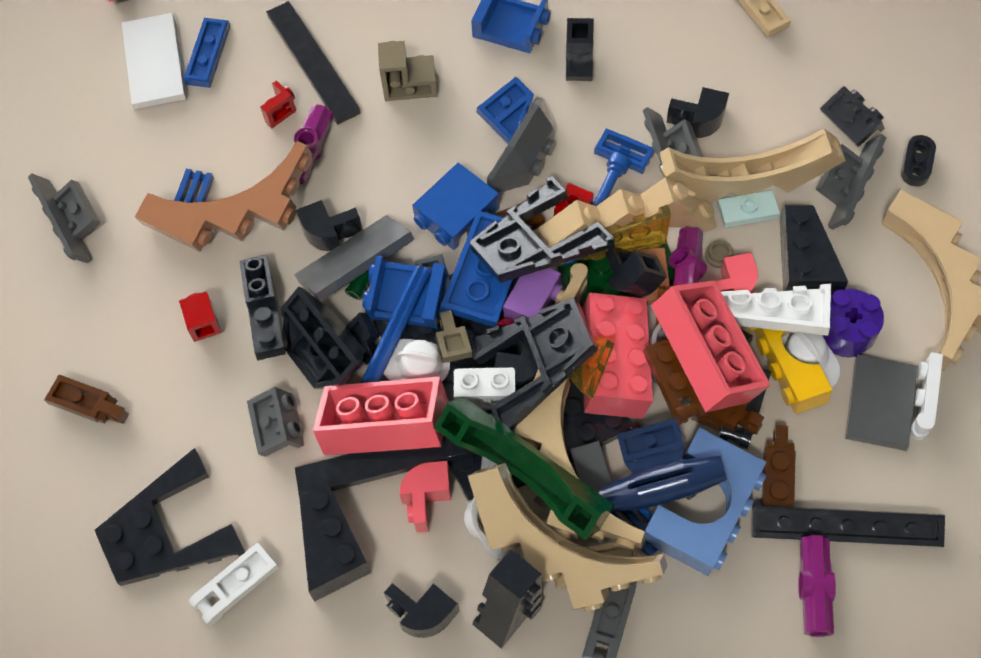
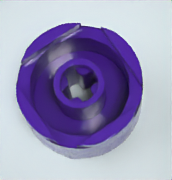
M855 289L837 290L833 293L830 301L828 336L822 335L833 354L852 358L856 357L857 354L862 355L863 352L874 345L884 324V313L878 297Z

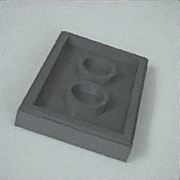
M857 354L845 439L907 451L910 441L917 365Z

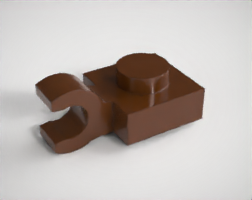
M749 403L710 411L706 418L733 432L737 425L756 435L761 429L765 417L754 411H746Z

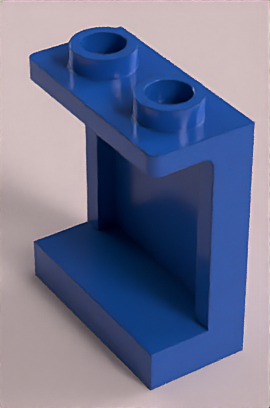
M481 0L471 20L472 37L530 54L534 44L538 45L541 40L543 25L549 23L551 10L548 9V0H542L539 6L521 0Z
M458 162L412 205L413 219L422 230L427 229L434 234L435 239L441 245H448L451 249L455 250L458 247V238L471 227L477 210L482 212L488 211L493 215L500 208L499 193Z
M376 256L375 264H371L369 268L368 279L371 281L369 291H365L362 306L365 308L370 319L390 321L416 266L386 262L383 256ZM433 263V268L424 267L429 270L430 276L407 324L438 329L439 312H441V304L445 295L449 274L445 264Z

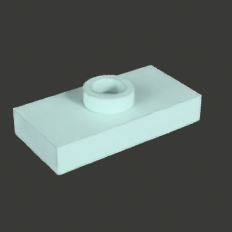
M773 190L719 199L717 203L724 228L778 219L780 215Z

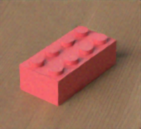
M715 280L671 286L651 305L705 412L749 403L771 386Z
M589 293L582 311L598 346V350L583 363L584 413L643 419L653 402L651 368L643 353V349L649 346L647 299Z
M440 377L324 386L313 433L323 455L441 447L443 435L435 430L434 426L449 401Z

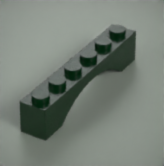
M465 397L447 402L434 426L435 430L457 446L485 457L497 465L506 463L510 473L533 489L551 508L558 520L584 540L600 531L615 506Z

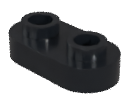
M916 135L907 144L901 177L910 186L919 187L926 184L932 173L936 144L930 137Z

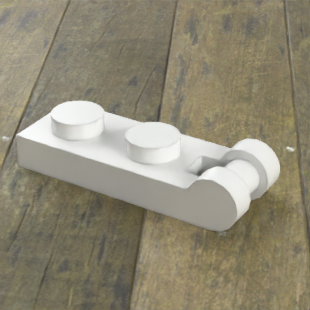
M931 352L926 361L920 362L918 367L917 379L921 380V387L916 390L914 397V406L918 407V412L914 423L911 425L910 436L915 440L925 439L935 425L943 354Z
M257 542L198 590L189 599V603L195 610H200L203 614L202 619L207 626H212L221 619L225 612L279 568ZM216 594L220 600L212 605L209 600Z

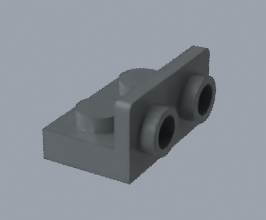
M273 387L247 401L258 455L266 457L289 445L296 448L304 446L302 438L303 428L298 420L297 402L292 393Z

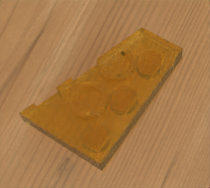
M669 206L659 207L658 214L647 218L643 214L635 216L633 221L626 226L611 225L605 229L614 237L615 247L631 252L642 248H658L667 242L671 218ZM607 250L582 257L583 261L603 259L606 257L605 253Z

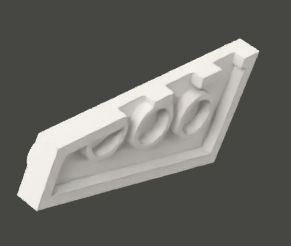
M822 284L819 289L808 290L806 286H794L793 291L777 292L776 288H765L761 293H750L749 290L721 292L739 326L825 336L829 334L831 284Z

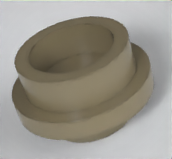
M722 240L711 243L705 252L706 261L715 268L722 267L724 258L734 256V251L730 244Z

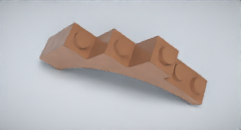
M297 141L286 158L270 175L251 188L223 199L210 202L187 203L167 200L147 193L135 218L143 225L199 252L211 240L213 228L240 241L252 231L254 218L284 231L287 224L290 225L296 216V205L290 199V196L297 192L299 179L303 171L306 172L309 169L313 154L307 145Z

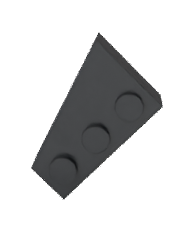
M785 205L779 222L783 291H793L794 286H806L807 290L819 289L822 284H831V296L837 290H845L848 279L814 205Z

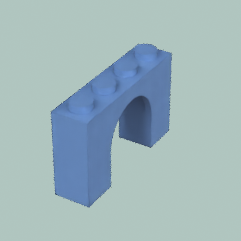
M699 427L683 459L721 456L727 480L718 485L721 487L726 498L725 515L715 522L699 524L686 520L658 505L645 529V542L702 574L709 576L713 568L720 570L728 554L722 550L727 541L730 543L734 542L741 528L736 522L740 514L744 517L747 516L754 502L749 496L753 488L757 491L760 490L767 474L762 472L766 461Z

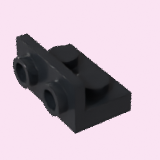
M843 86L820 108V111L857 147H860L877 130L882 132L885 129L881 121L884 117L876 108L871 107L868 109L863 104L865 99L858 91L853 89L850 92Z

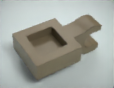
M451 310L439 312V323L442 331L436 332V341L442 362L447 363L472 357V350L465 326L455 327Z

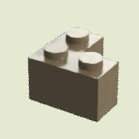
M405 41L378 43L379 71L385 101L437 97L433 55L407 57Z

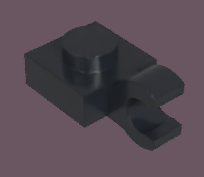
M359 312L346 327L364 348L362 361L365 365H369L377 348L374 341L379 336L368 314Z

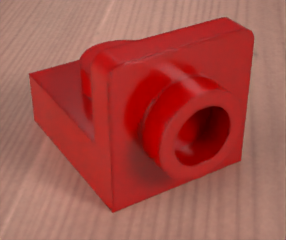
M277 80L272 83L276 96L268 99L265 104L260 106L265 123L271 129L296 112L293 101L295 99L294 93L288 86L283 87Z

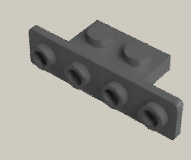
M648 107L643 110L646 119L644 124L651 134L653 140L652 148L659 157L661 163L659 168L662 174L660 152L668 147L684 154L703 157L691 122L684 119L669 130H666L663 118L659 113Z
M883 134L868 141L860 156L841 144L840 146L846 161L823 173L816 190L837 205L828 224L830 229L833 230L842 225L845 226L853 219L856 204L865 193L863 189L866 182L874 173L873 167L876 160L884 151L883 145L887 137Z
M31 173L28 179L32 185V191L39 198L44 214L50 219L53 225V232L61 240L64 246V253L72 260L89 263L92 258L82 239L100 223V220L80 183L71 179L61 190L56 192L50 180Z

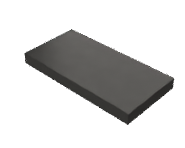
M385 215L294 274V276L316 299L322 301L368 271L370 265L375 264L376 256H383L385 260L411 243L414 237L411 231L388 215Z

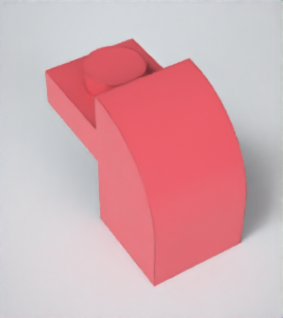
M752 252L724 258L720 271L722 280L715 281L720 291L749 290L750 293H753L758 279V270Z
M447 461L428 462L417 465L405 475L401 482L399 495L402 504H407L408 523H414L416 533L429 532L427 502L451 500Z

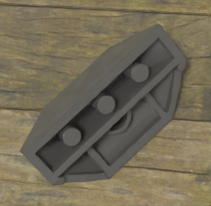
M536 96L527 114L487 177V185L498 193L529 185L533 177L539 176L544 165L543 160L546 155L550 156L555 148L554 128L542 98Z

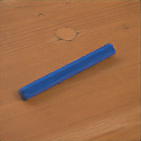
M421 266L415 267L360 383L380 381L428 281L430 272L426 268Z

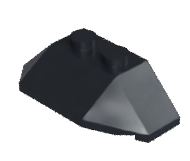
M298 286L281 307V315L284 317L283 335L285 351L314 389H323L324 386L344 385L362 363L364 348L334 311L305 289Z

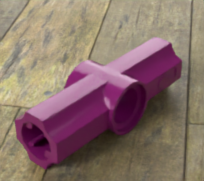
M316 104L311 106L302 128L294 134L295 143L297 141L305 145L312 143L308 145L309 150L313 154L312 163L306 172L303 171L299 179V185L306 183L315 160L319 159L322 155L321 145L334 118L333 111H330L323 105Z
M686 226L679 230L677 249L669 259V264L675 269L673 286L698 283L706 273L707 265L701 260L703 232L698 227Z
M820 535L802 537L800 540L801 571L798 578V593L800 600H803L804 635L811 637L832 636L834 634L833 601L836 595V579L834 572H831L829 538Z

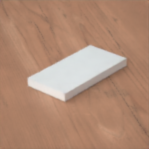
M168 13L122 22L131 103L134 110L185 100L186 95L173 14Z

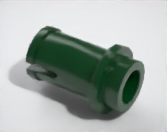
M369 270L350 282L345 289L347 295L356 300H361L363 293L370 283L368 279Z

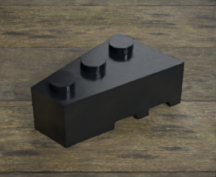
M328 482L299 496L308 592L314 602L371 573Z
M510 549L490 572L482 593L487 601L485 604L481 602L478 605L477 610L480 614L473 620L472 625L502 649L528 617L532 620L542 608L543 604L540 603L543 597L542 574Z

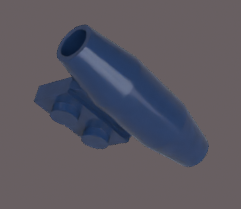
M674 419L617 434L625 466L632 473L599 488V494L615 505L611 512L639 510L691 497L726 481L727 476L721 456L683 459L685 446L679 425L676 424Z

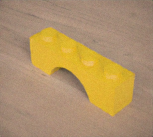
M747 327L749 331L754 332L757 338L756 344L762 356L765 355L769 362V371H772V378L775 381L778 380L782 387L781 394L787 406L791 405L795 414L829 403L833 389L820 364H807L793 358L786 351L782 342V337L787 331Z

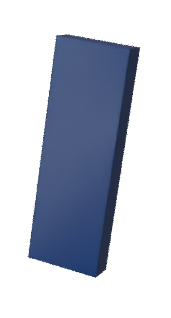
M204 17L183 78L185 85L211 87L230 29L229 20Z

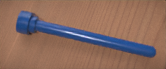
M621 153L611 154L607 162L608 174L592 204L593 206H597L606 200L618 177L627 173L631 165V161L627 156ZM575 259V260H572V261H569V262H565L564 264H568V263H571V262H575V261H577L578 259Z

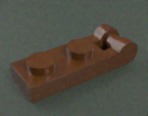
M666 339L646 346L643 349V353L676 424L686 423L688 418L693 416L699 418L707 415L708 412L704 411L669 340ZM687 398L690 405L684 407L680 401Z

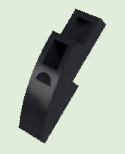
M263 255L241 260L239 262L245 303L249 313L256 359L259 361L285 355L283 326L268 256Z

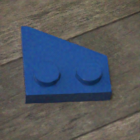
M514 77L477 107L476 113L508 144L527 114L534 94L517 77Z

